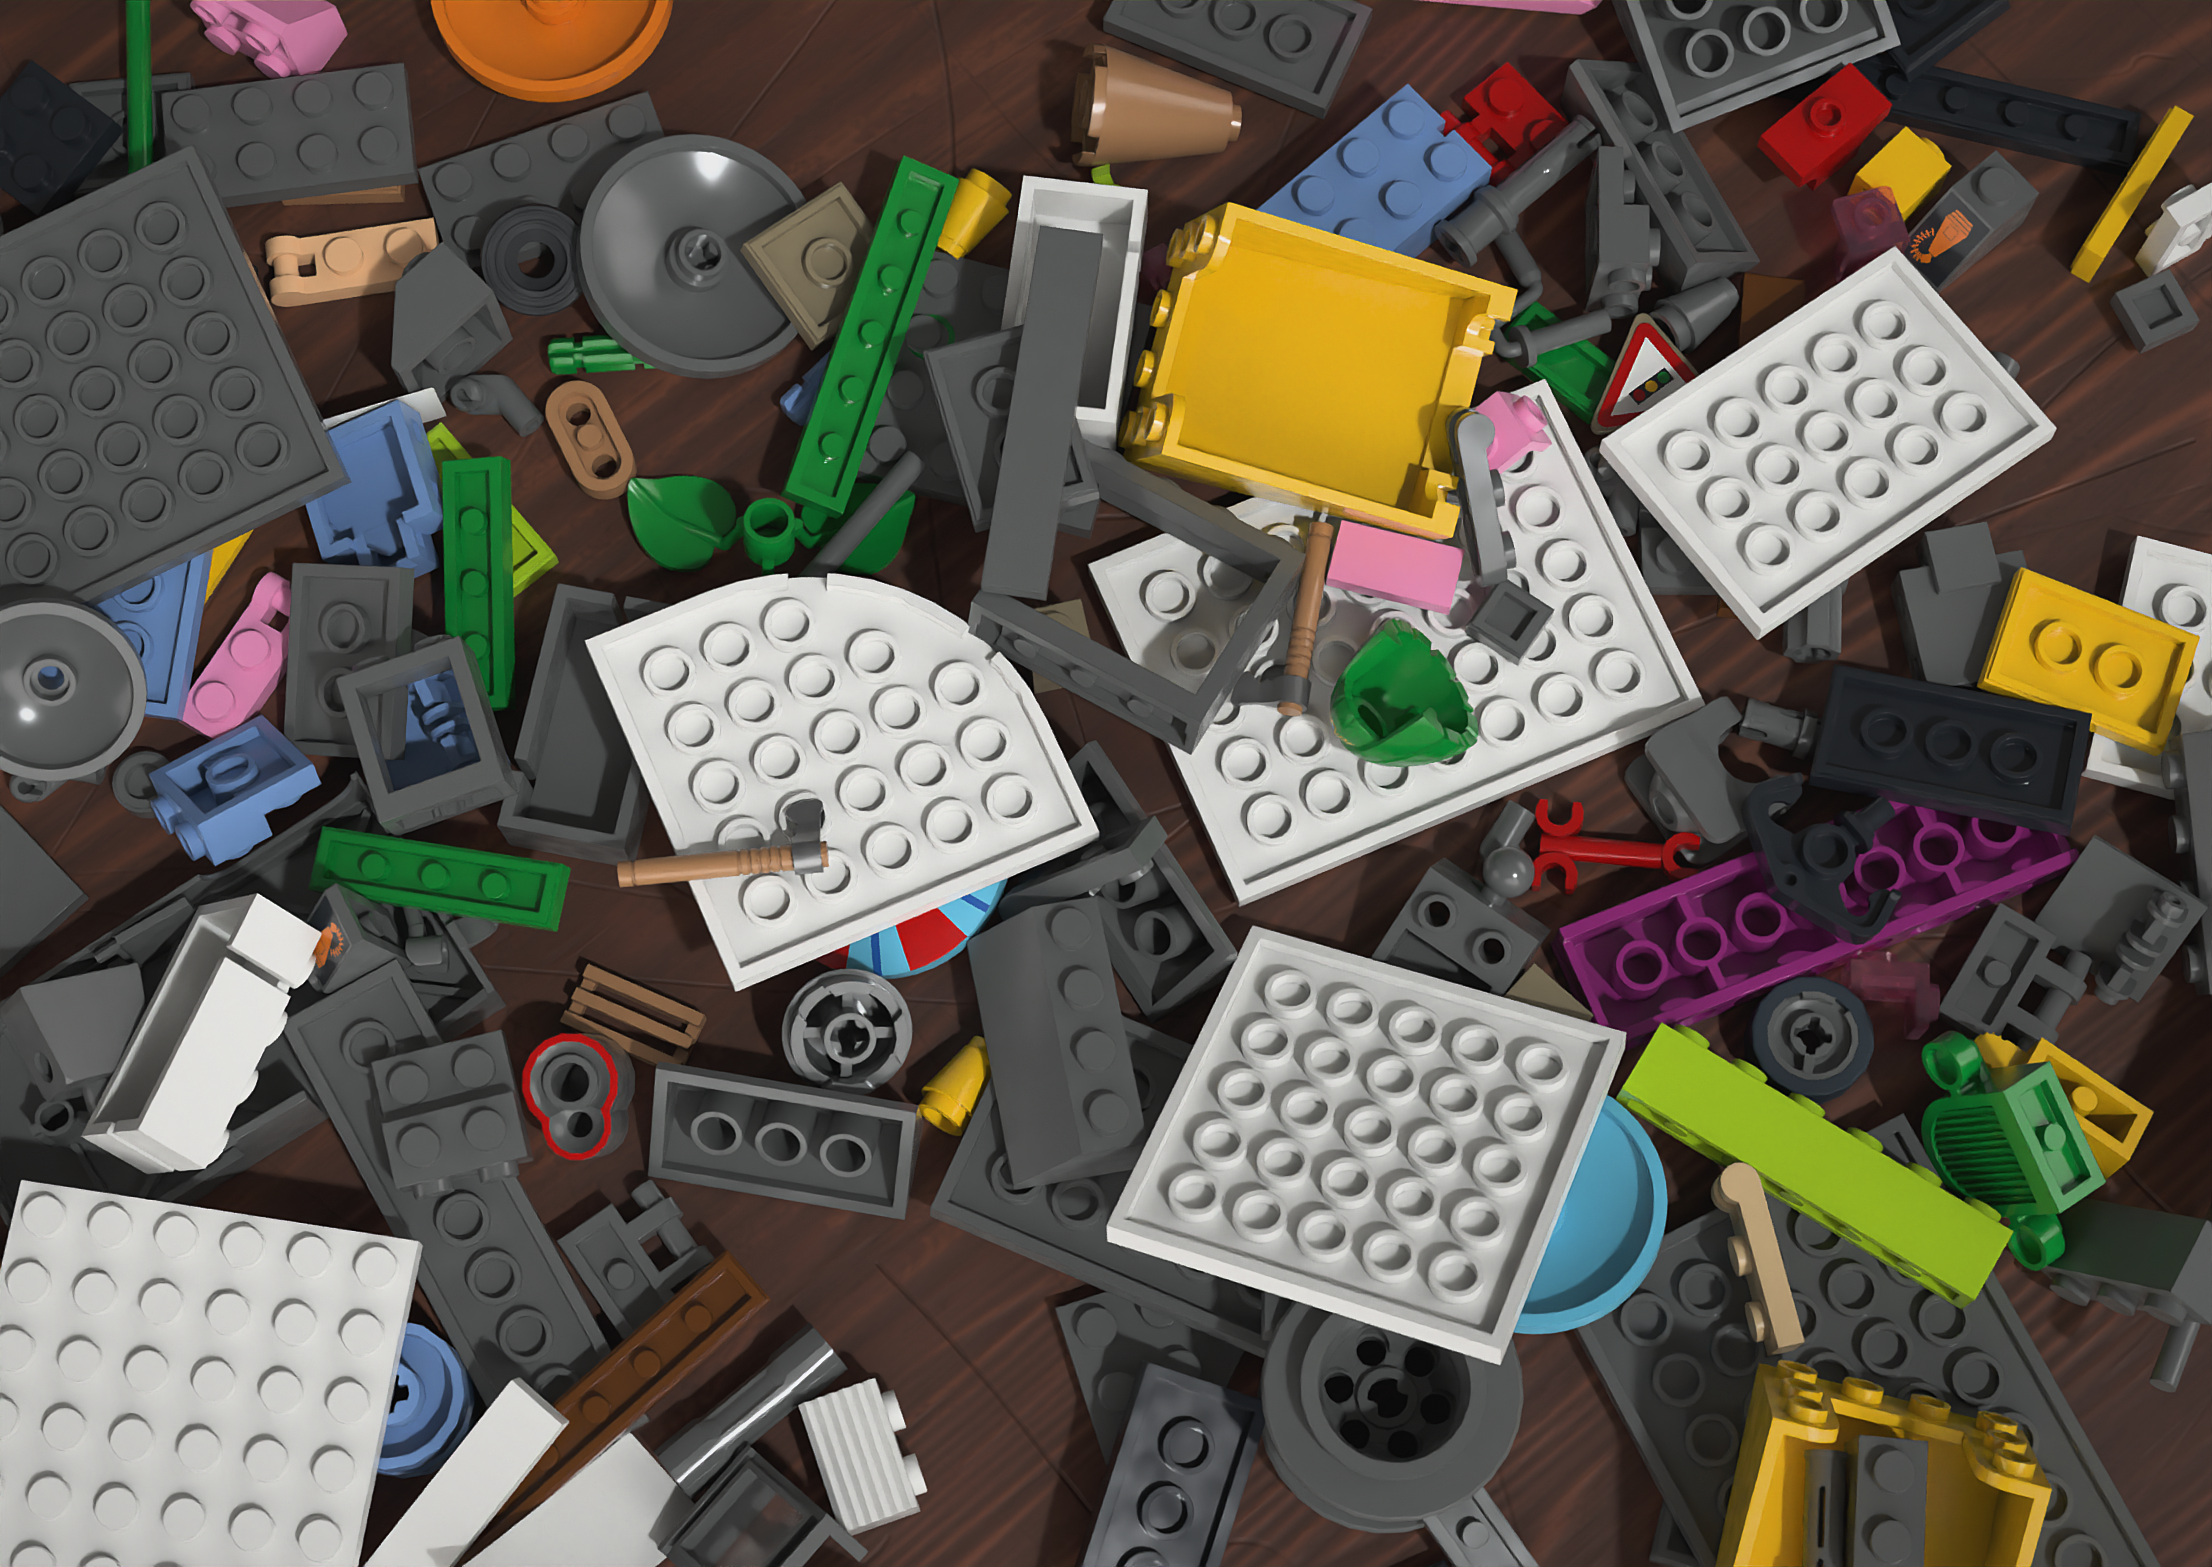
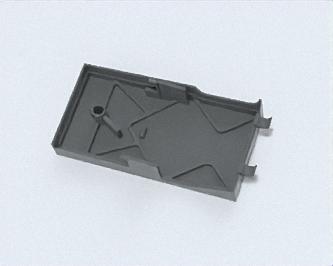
M356 771L350 775L351 781L340 795L277 837L222 871L209 875H196L28 985L138 963L147 1009L199 906L258 893L301 921L306 922L322 894L308 889L322 826L404 838L402 835H393L379 823L369 788ZM377 903L389 910L406 944L409 934L403 907ZM421 910L426 927V935L444 934L446 936L450 957L449 970L445 973L422 975L412 965L405 969V972L444 1043H448L507 1006L471 950L472 947L492 935L499 927V923L467 917L455 920L452 915ZM308 979L298 988L293 989L290 987L287 992L290 999L284 1009L287 1013V1019L330 995L325 992L321 994L316 991ZM11 996L0 1002V1008L10 999ZM0 1014V1215L9 1230L21 1180L189 1206L330 1116L282 1030L278 1038L272 1044L266 1046L255 1068L259 1073L257 1083L247 1099L236 1106L226 1126L229 1130L227 1144L218 1158L208 1164L206 1169L186 1171L174 1169L173 1172L146 1174L81 1137L90 1120L83 1096L58 1102H48L43 1098Z

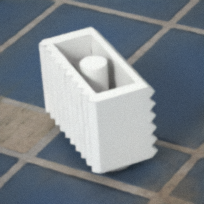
M873 1378L799 1405L836 1521L851 1536L921 1511L916 1496L928 1492L915 1453L905 1457L902 1456L895 1432L906 1428V1424L894 1389L881 1393L876 1379Z

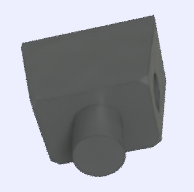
M138 963L20 987L0 1008V1014L43 1098L48 1102H58L83 1096L91 1118L146 1011L141 972Z

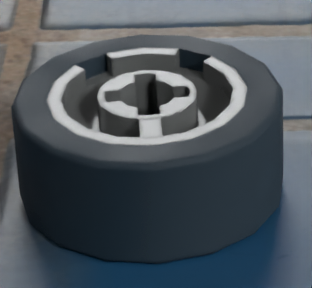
M1795 977L1776 985L1752 1011L1744 1032L1745 1059L1767 1076L1766 1085L1789 1097L1790 1093L1803 1095L1818 1105L1842 1096L1866 1071L1874 1050L1873 1023L1863 1002L1844 985L1824 977ZM1803 1030L1814 1032L1819 1038L1820 1046L1812 1054L1805 1053L1806 1045L1802 1043L1801 1038L1796 1037Z

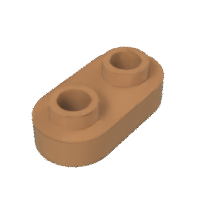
M570 381L557 387L547 400L546 418L579 487L587 495L603 500L613 499L624 494L628 490L630 479L636 477L637 466L632 450L604 394L598 387L585 381ZM578 412L590 414V419L583 425L575 426L570 423L571 417ZM611 463L616 466L615 472L609 477L601 478L595 475L597 468L602 464Z

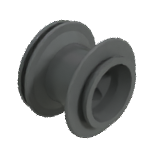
M1295 1300L1274 1330L1265 1353L1257 1398L1262 1400V1409L1266 1421L1261 1436L1266 1453L1281 1480L1301 1502L1322 1517L1350 1529L1377 1534L1409 1532L1423 1528L1425 1525L1421 1519L1447 1512L1470 1499L1488 1483L1510 1452L1520 1426L1524 1399L1522 1368L1512 1337L1502 1362L1498 1365ZM1370 1340L1377 1342L1384 1350L1383 1362L1377 1366L1364 1365L1357 1357L1356 1352L1360 1343ZM1414 1351L1427 1354L1431 1359L1432 1371L1423 1377L1410 1374L1405 1367V1356ZM1332 1377L1346 1379L1352 1387L1351 1398L1343 1403L1334 1402L1325 1391V1382ZM1381 1385L1394 1388L1393 1399L1403 1403V1411L1391 1418L1377 1415L1378 1404L1367 1399L1368 1392L1374 1387ZM1428 1398L1442 1400L1448 1409L1447 1419L1440 1424L1427 1422L1420 1412L1421 1403ZM1351 1423L1362 1426L1367 1432V1445L1360 1449L1355 1448L1341 1436V1428ZM1396 1434L1408 1435L1415 1443V1455L1407 1458H1398L1392 1455L1388 1450L1389 1439Z

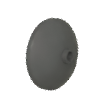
M29 598L1 606L0 769L32 780L64 781L89 775L109 765L134 740L145 714L148 694L147 677L141 657L134 644L109 618L92 608L73 601L58 598ZM47 666H53L60 669L64 676L58 680H50L45 678L40 670Z

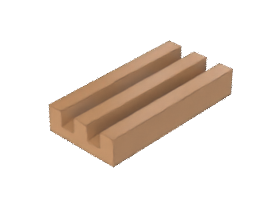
M588 964L582 975L584 979L580 987H576L571 997L573 1002L569 1010H565L560 1020L562 1026L577 1033H598L616 1041L629 1056L655 1067L658 1061L685 1066L707 1020L705 1015ZM597 986L688 1026L685 1032L681 1033L594 995ZM586 1008H590L677 1046L673 1057L583 1018Z

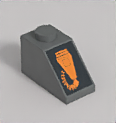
M1995 150L1954 184L1897 248L1939 294L2023 224L2039 192Z
M337 883L324 891L305 922L322 933L313 951V954L316 956V962L311 974L307 978L314 989L321 994L325 992L331 995L395 959L399 960L404 970L413 965L406 955V944L389 910Z

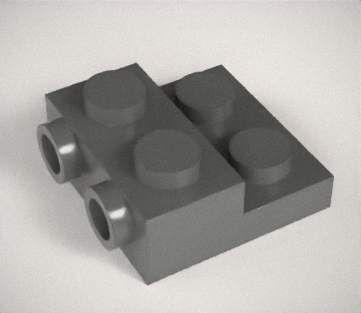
M1598 147L1584 199L1585 311L1593 312L1605 309L1609 317L1614 319L1629 318L1638 313V298L1641 291H1650L1652 266H1658L1661 244L1660 229L1650 228L1649 205H1633L1635 174L1634 170H1624V147Z
M502 1030L371 1062L385 1122L381 1124L397 1190L403 1193L413 1191L415 1200L435 1198L455 1191L452 1182L454 1180L479 1175L480 1184L498 1182L520 1175L518 1164L534 1160L507 1041Z

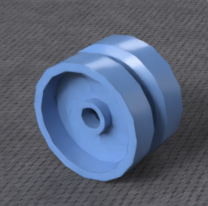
M407 1322L377 1473L401 1479L431 1474L447 1462L476 1425L480 1409L479 1393L456 1349L421 1325ZM400 1391H408L407 1401L396 1402L393 1411L392 1400L394 1396Z

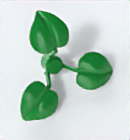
M673 476L659 479L631 478L628 484V510L630 522L639 544L653 561L666 569L677 572L699 571L709 564L715 547L724 551L729 550L744 536L745 552L753 562L762 566L763 577L774 575V566L786 562L791 557L795 547V538L807 549H815L820 546L822 549L878 484L854 483L844 513L838 519L806 506L802 509V520L799 518L795 519L792 509L785 502L775 498H763L753 502L745 511L744 517H738L736 520V509L731 495L724 487L714 481L697 476ZM908 490L904 492L836 572L851 576L871 575L886 568L895 559L902 547L908 523L915 506V494Z

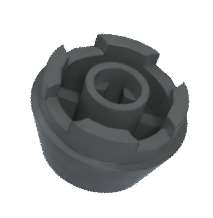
M860 969L833 970L809 981L791 1000L782 1024V1044L786 1058L794 1072L806 1084L814 1088L856 1095L870 1093L892 1078L904 1063L912 1041L911 1015L902 995L884 978Z

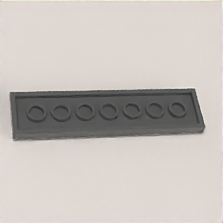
M395 959L288 1018L283 1031L395 1238L415 1240L423 1245L417 1279L487 1408H490L509 1382L518 1377L552 1405L610 1354L613 1349L518 1176L487 1184H480L479 1175L454 1180L452 1182L455 1191L425 1200H415L413 1191L403 1193L395 1188L381 1125L385 1122L371 1062L445 1044L399 960ZM648 1413L618 1439L651 1421Z

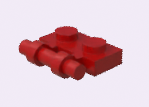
M1508 61L1463 97L1461 109L1472 119L1471 122L1462 124L1449 110L1440 114L1445 120L1443 135L1447 136L1451 131L1455 130L1492 167L1488 185L1493 187L1498 185L1569 125ZM1491 138L1505 152L1509 159L1499 161L1482 143Z

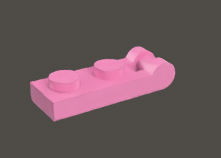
M274 572L267 573L260 580L253 593L251 603L189 691L183 720L178 721L179 723L212 741L257 716L287 672L291 605L289 581ZM277 611L289 617V622L281 633L268 626Z

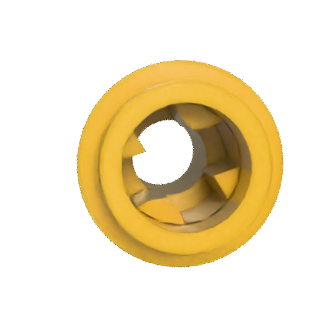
M974 168L970 170L965 179L958 177L960 180L935 249L938 252L949 254L957 260L968 255L1009 213L1005 206L1012 197V194L1003 185Z
M973 1036L968 1045H965L921 1090L924 1096L919 1104L921 1114L934 1126L954 1136H961L968 1127L991 1078L985 1039L983 1037Z

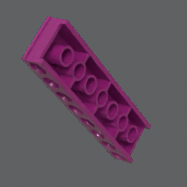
M1889 801L1895 810V817L1874 832V845L1870 851L1865 854L1855 851L1856 862L1854 869L1838 887L1847 911L1854 916H1863L1867 913V898L1879 889L1884 888L1891 891L1894 888L1902 893L1884 928L1871 941L1865 944L1854 945L1845 942L1773 900L1767 892L1753 851L1561 927L1554 941L1550 942L1549 945L1571 995L1594 1015L1590 1022L1626 1032L1624 1050L1626 1052L1649 1043L1661 1022L1672 1029L1676 1024L1689 1027L1764 997L1776 985L1795 977H1814L2064 877L2080 855L2076 848H2070L2064 835ZM1833 820L1826 822L1827 824L1834 825Z

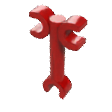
M1540 799L1536 806L1535 822L1541 833L1539 857L1533 862L1535 876L1531 885L1532 891L1540 892L1543 873L1555 868L1561 870L1566 876L1565 894L1573 895L1578 883V871L1573 861L1663 869L1664 874L1674 883L1697 874L1698 869L1679 867L1673 860V856L1680 850H1699L1701 837L1693 833L1681 832L1675 834L1665 844L1576 836L1582 829L1584 821V810L1581 802H1573L1572 817L1564 825H1556L1549 821L1547 817L1548 799Z

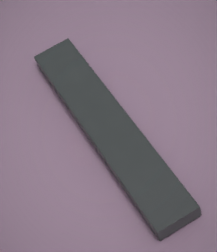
M1040 225L981 581L982 592L1046 600L1101 260L1103 234Z

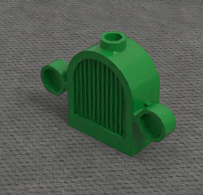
M1947 1031L1926 1044L1922 1050V1060L1927 1073L1937 1085L1949 1091L1932 1102L1924 1112L1922 1118V1139L1926 1154L1943 1184L1955 1197L1964 1201L1965 1197L1980 1200L1995 1209L2001 1217H2007L2010 1220L2011 1224L2007 1228L2014 1231L2007 1242L2010 1251L2023 1266L2035 1271L2041 1270L2062 1256L2065 1251L2063 1230L2056 1214L2062 1213L2105 1184V1178L2050 1061L1988 1069L1974 1041L1967 1039L1959 1032Z

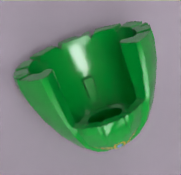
M1396 618L1387 620L1361 645L1338 678L1330 697V721L1335 736L1355 756L1364 761L1386 767L1418 766L1443 761L1468 750L1478 741L1476 739L1478 737L1477 719L1471 714L1474 709L1468 703L1469 697L1462 683L1454 681L1457 674L1438 649L1431 650L1432 642L1415 627L1411 629L1410 624L1401 619L1398 621Z

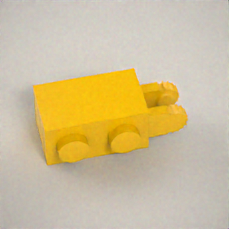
M1988 1032L1983 1035L1980 1034L1974 1040L1988 1069L2050 1061L2105 1180L2129 1161L2154 1113L2153 1111L2043 1037L2027 1052L2009 1040H2002L2001 1035L1997 1036L1994 1032L1992 1034Z

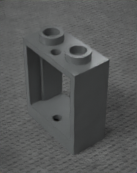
M450 635L428 637L414 645V652L391 660L388 656L368 658L355 664L352 667L353 673L336 678L379 823L395 836L519 794L475 653L460 636L451 638ZM453 669L481 761L394 791L367 699Z

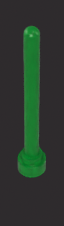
M126 0L128 175L153 163L150 0Z

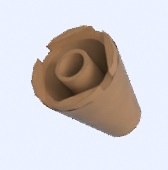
M1089 42L1085 48L1082 57L1094 60L1090 74L1078 73L1071 120V142L1082 143L1083 152L1072 155V161L1075 165L1092 167L1105 164L1111 165L1222 153L1228 141H1237L1241 128L1242 110L1240 105H1233L1231 92L1105 44Z

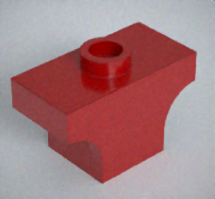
M1850 62L1761 134L1757 147L1798 188L1806 184L1813 191L1857 155L1865 138L1888 116L1893 104Z

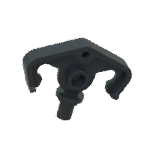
M1801 772L1756 785L1744 799L1741 813L1770 897L1845 942L1859 945L1871 941L1886 925L1902 893L1894 888L1891 891L1884 888L1879 889L1868 896L1867 913L1863 916H1854L1847 911L1838 887L1854 869L1856 862L1855 851L1860 854L1870 851L1874 845V832L1895 817V810L1886 798L1878 796L1858 812L1854 810H1841L1834 815V825L1827 823L1813 824L1797 834H1792L1771 820L1769 808L1774 803L1790 806L1802 795L1801 785L1804 780Z

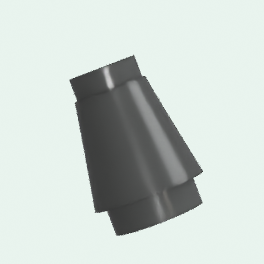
M1719 276L1712 281L1658 300L1654 305V311L1648 315L1681 353L1689 354L1732 311L1739 307L1740 298L1734 285L1725 277Z

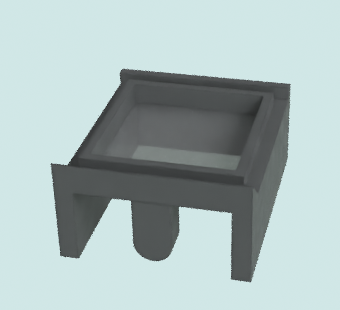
M749 1445L743 1449L657 1547L677 1567H802L829 1536L859 1562L869 1552L831 1516L824 1512Z

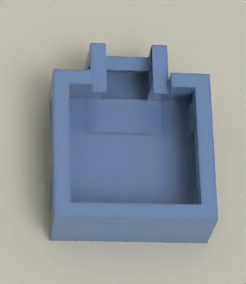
M395 400L328 430L352 482L305 504L322 560L334 565L415 569L414 578L441 567L431 534L443 529V486L420 413L402 401Z

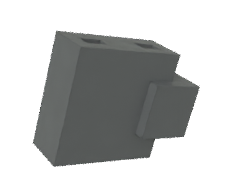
M1987 522L1925 532L1915 548L1920 568L1899 571L1890 586L1912 679L1990 693L1976 686L2014 573L2021 567L2027 569L2023 550L1995 554Z

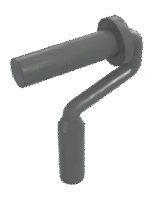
M1516 229L1509 235L1501 233L1494 239L1518 283L1528 289L1515 299L1510 320L1538 300L1543 292L1541 271ZM1599 309L1533 331H1529L1523 324L1512 327L1509 331V342H1507L1500 330L1507 322L1494 319L1495 325L1493 330H1491L1489 340L1495 342L1493 349L1499 355L1507 358L1514 357L1517 364L1525 369L1535 366L1537 355L1611 331L1612 325L1607 311Z

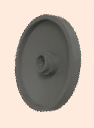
M687 134L664 137L639 146L621 157L609 168L593 190L582 213L576 240V263L586 300L599 323L621 347L644 363L674 375L702 379L724 378L753 370L767 363L784 350L798 334V331L743 256L740 249L744 243L807 204V201L793 181L769 159L740 143L710 135Z

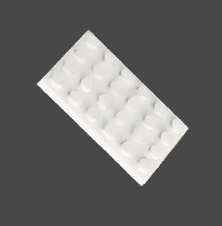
M1894 246L1602 439L1599 452L1758 640L2052 439L2057 428L1898 248Z

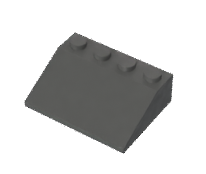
M1611 0L1619 23L1671 134L1845 67L1850 62L1855 63L1901 45L1886 0Z

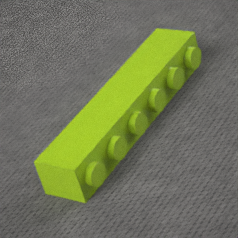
M1661 1022L1615 1100L1724 1168L1734 1163L1751 1165L1760 1177L1764 1192L1959 1309L1964 1308L1976 1299L2014 1232L1999 1223L2001 1215L1995 1209L1972 1197H1965L1964 1201L1941 1189L1942 1180L1932 1171L1913 1162H1907L1905 1166L1899 1164L1881 1153L1884 1146L1868 1133L1853 1127H1849L1847 1131H1844L1823 1118L1825 1115L1824 1109L1809 1098L1797 1093H1790L1789 1097L1766 1085L1767 1076L1750 1063L1737 1058L1732 1059L1731 1063L1709 1051L1710 1043L1707 1039L1691 1028L1676 1024L1672 1029Z

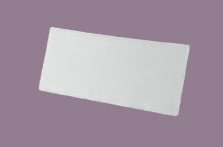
M628 1433L534 1511L462 1567H656L666 1558L657 1547L695 1504L631 1433Z

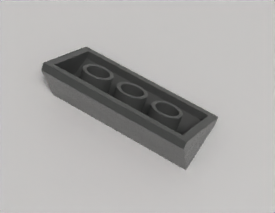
M1577 59L1568 68L1560 107L1570 123L1577 115L1588 119L1595 127L1589 135L1592 137L1595 133H1599L1603 140V146L1624 147V170H1634L1635 174L1633 205H1649L1650 228L1660 229V258L1658 266H1654L1669 294L1674 295L1712 281L1719 276L1729 280L1756 266L1760 262L1759 258L1684 131L1681 130L1674 134L1670 133L1639 64L1635 62ZM1598 149L1589 155L1593 163L1595 162Z
M1096 740L1088 742L1067 762L1099 830V837L1148 818ZM1164 842L1151 858L1154 866L1145 875L1126 885H1121L1118 879L1104 884L1092 896H1097L1110 962L1151 1024L1160 1021L1227 979L1235 960H1237L1238 953Z
M658 1061L655 1069L648 1176L905 1220L924 1122L919 1105Z

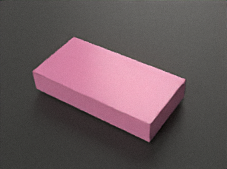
M1342 520L1326 585L1449 615L1465 550Z

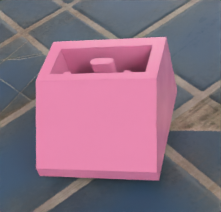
M192 0L190 3L192 10L201 17L206 27L204 34L211 43L227 54L235 55L237 51H240L254 59V64L271 79L320 73L348 35L336 6L326 0Z

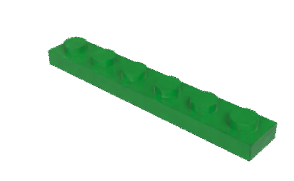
M905 155L897 162L779 496L836 519L843 515L960 179Z

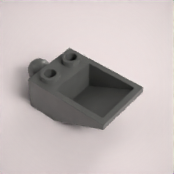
M1514 846L1497 848L1488 855L1484 862L1482 872L1485 884L1444 857L1428 869L1370 959L1504 997L1515 985L1551 931L1550 928L1507 900V898H1514L1524 894L1532 885L1535 868L1530 856L1522 849ZM1440 901L1447 905L1450 911L1448 922H1445L1447 919L1441 915L1437 916L1429 911L1432 902ZM1494 938L1503 944L1505 949L1503 959H1500V955L1494 951L1491 953L1483 947L1486 939Z

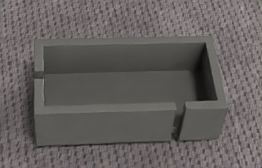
M557 584L514 756L522 772L511 770L519 794L503 800L497 826L511 846L617 866L618 861L632 860L634 862L636 860L651 796L585 644V640L622 626L624 617L613 593ZM626 596L623 609L630 623L670 607L672 604ZM528 779L536 781L534 790L530 785Z

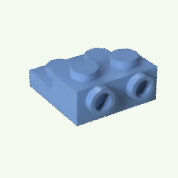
M263 715L248 721L149 774L158 798L150 801V804L162 828L168 835L176 832L182 847L193 861L205 855L215 866L226 860L236 859L247 854L255 844L272 836L273 834L265 814L274 809L292 805L301 798L302 794L321 784L313 763Z

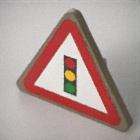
M1641 313L1635 317L1590 425L1592 432L1596 435L1615 432L1700 375L1648 314Z

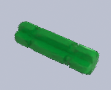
M610 335L583 336L582 342L574 343V337L553 338L549 341L548 345L549 366L552 373L556 375L577 374L578 368L582 367L586 368V373L635 370L636 364L644 363L621 347ZM644 363V369L655 368L651 365Z

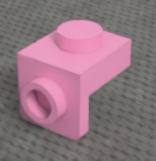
M1496 391L1474 409L1487 416L1495 427L1494 440L1486 449L1490 470L1497 469L1502 474L1529 451L1543 452L1552 445L1551 440L1543 430L1547 425L1544 414L1535 402L1526 395L1520 397L1517 394Z

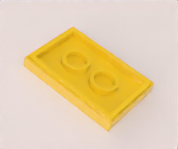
M2021 567L2014 573L1976 687L2003 697L2092 713L2089 731L2156 757L2165 749L2200 636Z

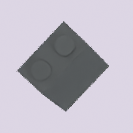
M443 241L430 253L423 252L414 257L405 267L402 277L396 282L391 366L406 395L434 388L440 402L443 403L450 396L451 388L456 381L466 376L474 375L513 340L494 291Z

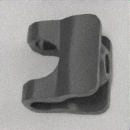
M1726 696L1719 697L1690 715L1676 720L1653 733L1645 744V754L1633 760L1625 771L1624 780L1666 840L1681 832L1693 833L1701 837L1699 850L1683 849L1676 852L1682 863L1693 869L1704 868L1748 839L1749 836L1741 813L1744 799L1756 785L1786 777L1785 775H1775L1762 782L1749 783L1734 778L1723 767L1718 756V745L1723 743L1734 730L1735 725L1743 718L1732 701ZM1772 804L1769 808L1771 820L1773 822L1777 821L1792 805Z

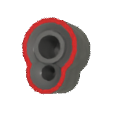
M562 1033L544 1040L530 1054L523 1070L522 1092L528 1109L542 1123V1131L548 1146L557 1155L568 1160H588L611 1154L624 1142L629 1126L627 1108L635 1093V1070L629 1055L616 1041L598 1033Z

